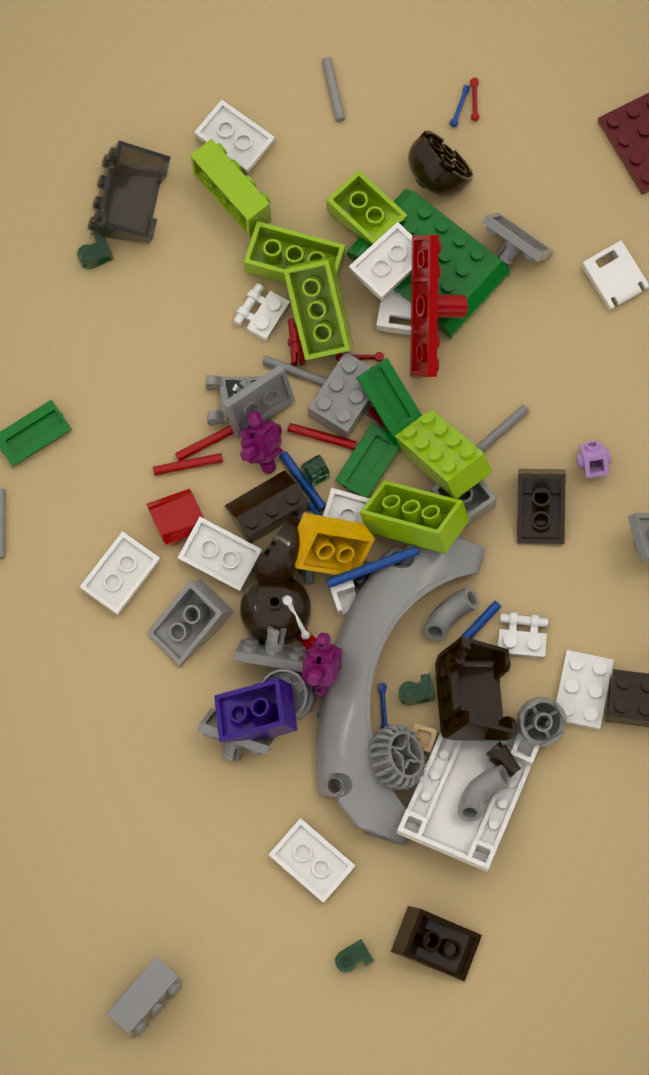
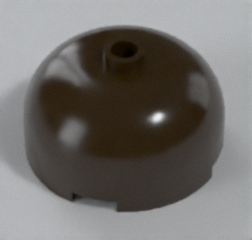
M424 131L413 142L408 153L409 167L416 177V182L422 188H427L429 191L440 196H452L461 192L472 181L470 177L473 173L469 165L456 150L453 151L446 144H442L443 138L431 131Z
M292 515L289 516L250 571L251 574L259 580L268 583H283L292 579L297 572L302 574L304 570L295 567L300 545L297 528L300 520Z
M257 578L247 587L241 599L240 615L246 632L252 638L259 639V642L265 644L268 634L267 628L270 626L279 631L281 628L287 629L284 640L285 644L293 643L297 640L301 631L295 615L282 602V598L285 595L292 598V605L304 628H308L311 620V601L306 589L296 579L292 578L283 583H268Z

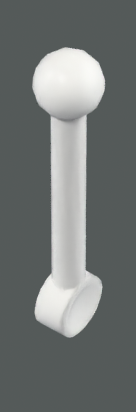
M288 595L283 596V604L287 605L296 617L298 627L302 632V639H309L310 632L305 630L292 605V598Z

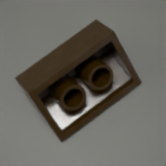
M284 470L226 504L225 508L245 540L252 544L284 525L290 515L296 518L298 515L306 512L309 509V502L298 484Z

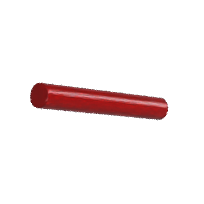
M289 423L287 432L355 450L357 441L293 423Z
M231 425L176 452L175 455L178 461L233 435Z
M222 454L153 466L154 476L223 462Z

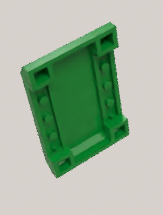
M404 189L393 201L407 214V217L400 224L412 236L439 235V241L441 242V252L439 254L441 274L438 278V294L465 295L468 308L464 318H438V329L452 339L510 275V270L500 258L414 191ZM359 237L346 251V256L355 261L372 245ZM411 274L394 289L410 303Z

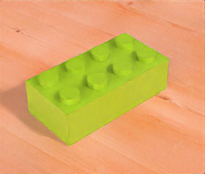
M210 139L190 154L193 174L246 234L252 237L257 221L267 224L271 222L270 199L264 192L260 193L255 188L256 184L250 176L247 175L245 177L236 160L228 158L225 148L220 143L216 144Z
M257 221L244 259V270L249 274L287 284L283 271L287 266L333 256L337 277H339L345 258V245Z
M333 256L287 266L283 271L305 360L350 351L354 344Z
M432 408L395 435L403 454L454 499L459 498L492 473L485 454Z
M386 480L381 483L359 512L363 523L372 534L446 554L469 522L462 500Z

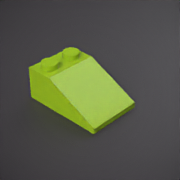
M360 170L326 199L327 211L344 227L371 245L397 222L400 224L407 217V214Z

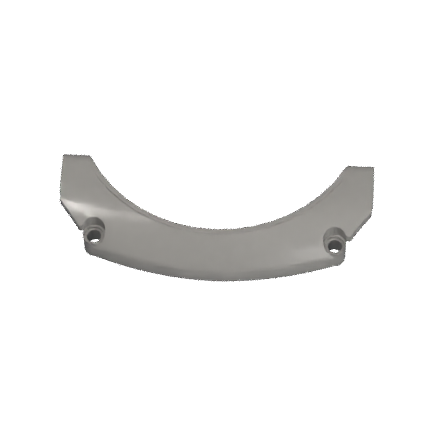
M458 537L446 554L416 546L419 555L398 562L396 565L393 564L369 573L348 610L334 644L342 649L341 670L338 671V678L332 683V686L328 687V691L324 696H321L316 748L318 793L324 798H337V804L356 828L364 830L363 832L368 835L399 845H406L408 838L396 834L406 808L399 801L392 788H387L385 783H380V776H374L375 768L370 767L373 764L372 759L369 758L372 752L368 748L372 745L371 739L373 738L370 722L371 685L380 652L390 632L405 612L426 593L439 585L455 578L479 573L485 548ZM410 544L406 546V549L414 547L415 545ZM395 548L383 553L379 559L398 553L400 551H403L404 549ZM329 781L334 783L333 792L328 789Z

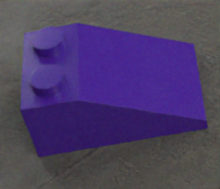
M280 678L214 695L219 742L221 743L276 737L298 731L292 684Z

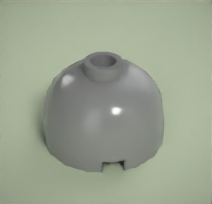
M535 697L526 701L521 706L517 714V727L525 740L535 745L548 746L559 740L564 733L563 729L567 718L564 709L559 703L549 698Z

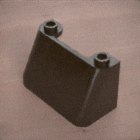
M461 636L439 653L435 662L440 731L443 738L460 741H508L517 735L515 719L509 716L503 717L499 679L510 669L509 649Z

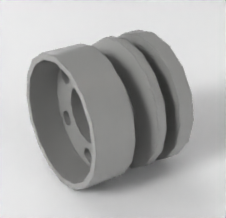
M278 669L270 672L262 680V682L280 678L292 684L296 720L304 718L312 711L316 702V695L313 691V686L302 680L301 672Z

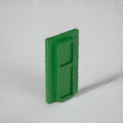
M388 358L356 377L392 438L422 416Z
M51 399L0 432V449L12 467H14L72 429Z
M372 423L335 481L353 494L368 498L400 449L396 437L392 438L389 432Z

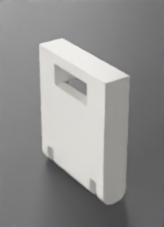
M622 240L581 264L608 310L615 308L611 300L612 298L616 305L619 306L642 292L639 284L643 290L649 288L647 280ZM612 253L615 260L599 268L596 262Z
M393 289L380 302L376 330L411 336V326L389 323L390 317L411 320V303Z

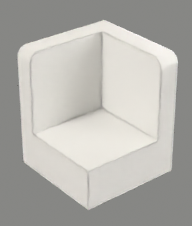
M353 580L329 588L338 617L348 613L356 596Z

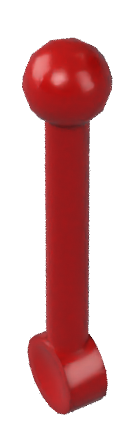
M477 78L470 80L473 99L471 119L473 121H478L480 118L477 113V86L479 84Z
M377 352L375 355H352L357 359H375L377 362H381L384 359L382 352ZM338 353L335 358L338 362L342 358L343 354Z

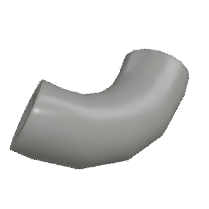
M466 587L450 595L440 603L431 613L425 624L424 634L426 637L433 641L444 640L450 627L458 619L478 608L479 600L475 591L470 587Z
M498 765L482 772L467 785L461 794L458 804V816L462 820L472 822L480 819L483 805L487 799L494 793L509 788V776L503 765Z

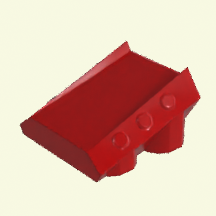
M190 489L146 504L165 545L175 546L180 544L183 538L189 537L199 517L204 518Z

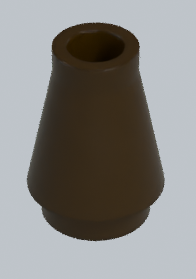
M501 741L486 753L490 758L488 761L495 766L503 765L510 778L521 769L506 744L503 745Z

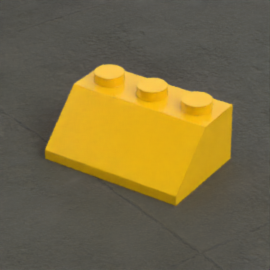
M304 513L297 527L300 545L295 567L297 569L334 575L342 574L363 565L375 538L364 523Z

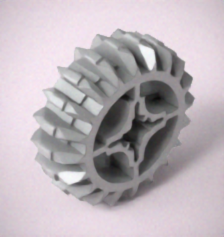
M402 724L385 726L375 733V736L371 739L372 745L368 747L372 752L369 758L372 759L373 764L370 767H374L376 770L374 776H380V783H385L387 788H393L394 790L408 789L420 782V778L424 776L423 769L427 767L424 759L427 757L423 755L422 750L424 747L420 746L421 739L415 738L416 733L415 731H410L409 726L404 727Z

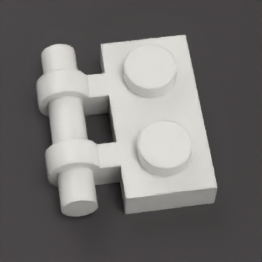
M257 283L253 290H249L243 306H239L237 309V315L233 322L238 326H241L244 320L250 322L247 326V331L267 342L290 306V301L272 291L264 298L260 295L264 287ZM256 303L260 305V307L254 315L250 312V310Z
M510 612V614L501 613L500 623H509V630L499 629L498 646L509 649L510 656L544 659L547 634L538 633V627H548V618H542L536 614L523 616L518 615L517 612ZM517 624L530 626V632L516 631Z

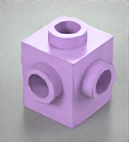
M589 441L586 444L579 445L580 454H576V462L578 468H582L585 477L592 478L609 475L608 463H611V455L609 449H605L602 441Z

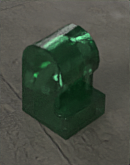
M103 233L94 237L96 243L92 245L85 244L78 249L77 256L82 268L90 270L114 260L112 251Z
M320 454L301 465L303 473L313 487L330 478L329 469Z
M430 673L420 675V682L418 683L412 681L404 682L399 688L400 702L411 706L434 701L435 694Z
M362 939L340 951L335 958L336 967L342 973L353 972L357 964L361 962L366 967L374 963Z

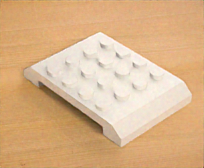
M440 732L426 764L427 767L424 769V776L420 778V782L415 789L396 834L488 872L540 745H535L525 740L519 733L508 741H501L503 745L506 744L521 769L511 778L509 777V788L494 793L487 799L483 805L480 819L469 822L462 820L458 816V804L461 794L467 785L479 774L495 767L493 763L488 761L490 758L486 753L499 741L450 740L443 738Z

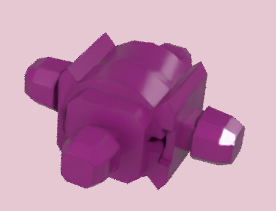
M257 410L250 411L247 414L249 426L239 433L243 437L240 456L243 461H247L250 464L260 463L262 471L265 474H271L276 470L274 459L284 451L280 448L282 428L281 425L275 424L273 421H263L261 414Z
M323 632L319 633L316 642L306 651L302 668V680L313 686V691L317 696H324L328 687L332 686V683L338 678V671L341 670L342 649L331 644L330 635Z

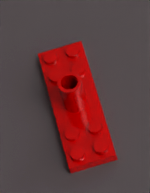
M439 235L412 236L410 376L437 377L439 370L437 348L440 345V338L437 334L438 318H464L467 314L468 304L465 295L438 294V278L441 274V267L439 265L441 242L439 241Z

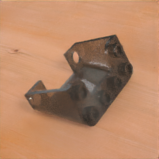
M120 140L114 147H110L108 155L105 154L102 160L101 167L104 168L103 175H100L97 182V188H100L99 195L95 196L92 205L95 213L94 217H90L88 223V230H91L90 234L148 245L153 240L157 219L153 218L159 187L167 176L171 156Z

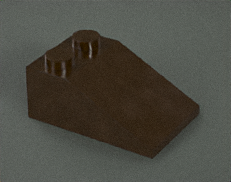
M518 469L517 543L564 544L565 469Z
M408 906L391 952L465 982L482 935L423 909Z

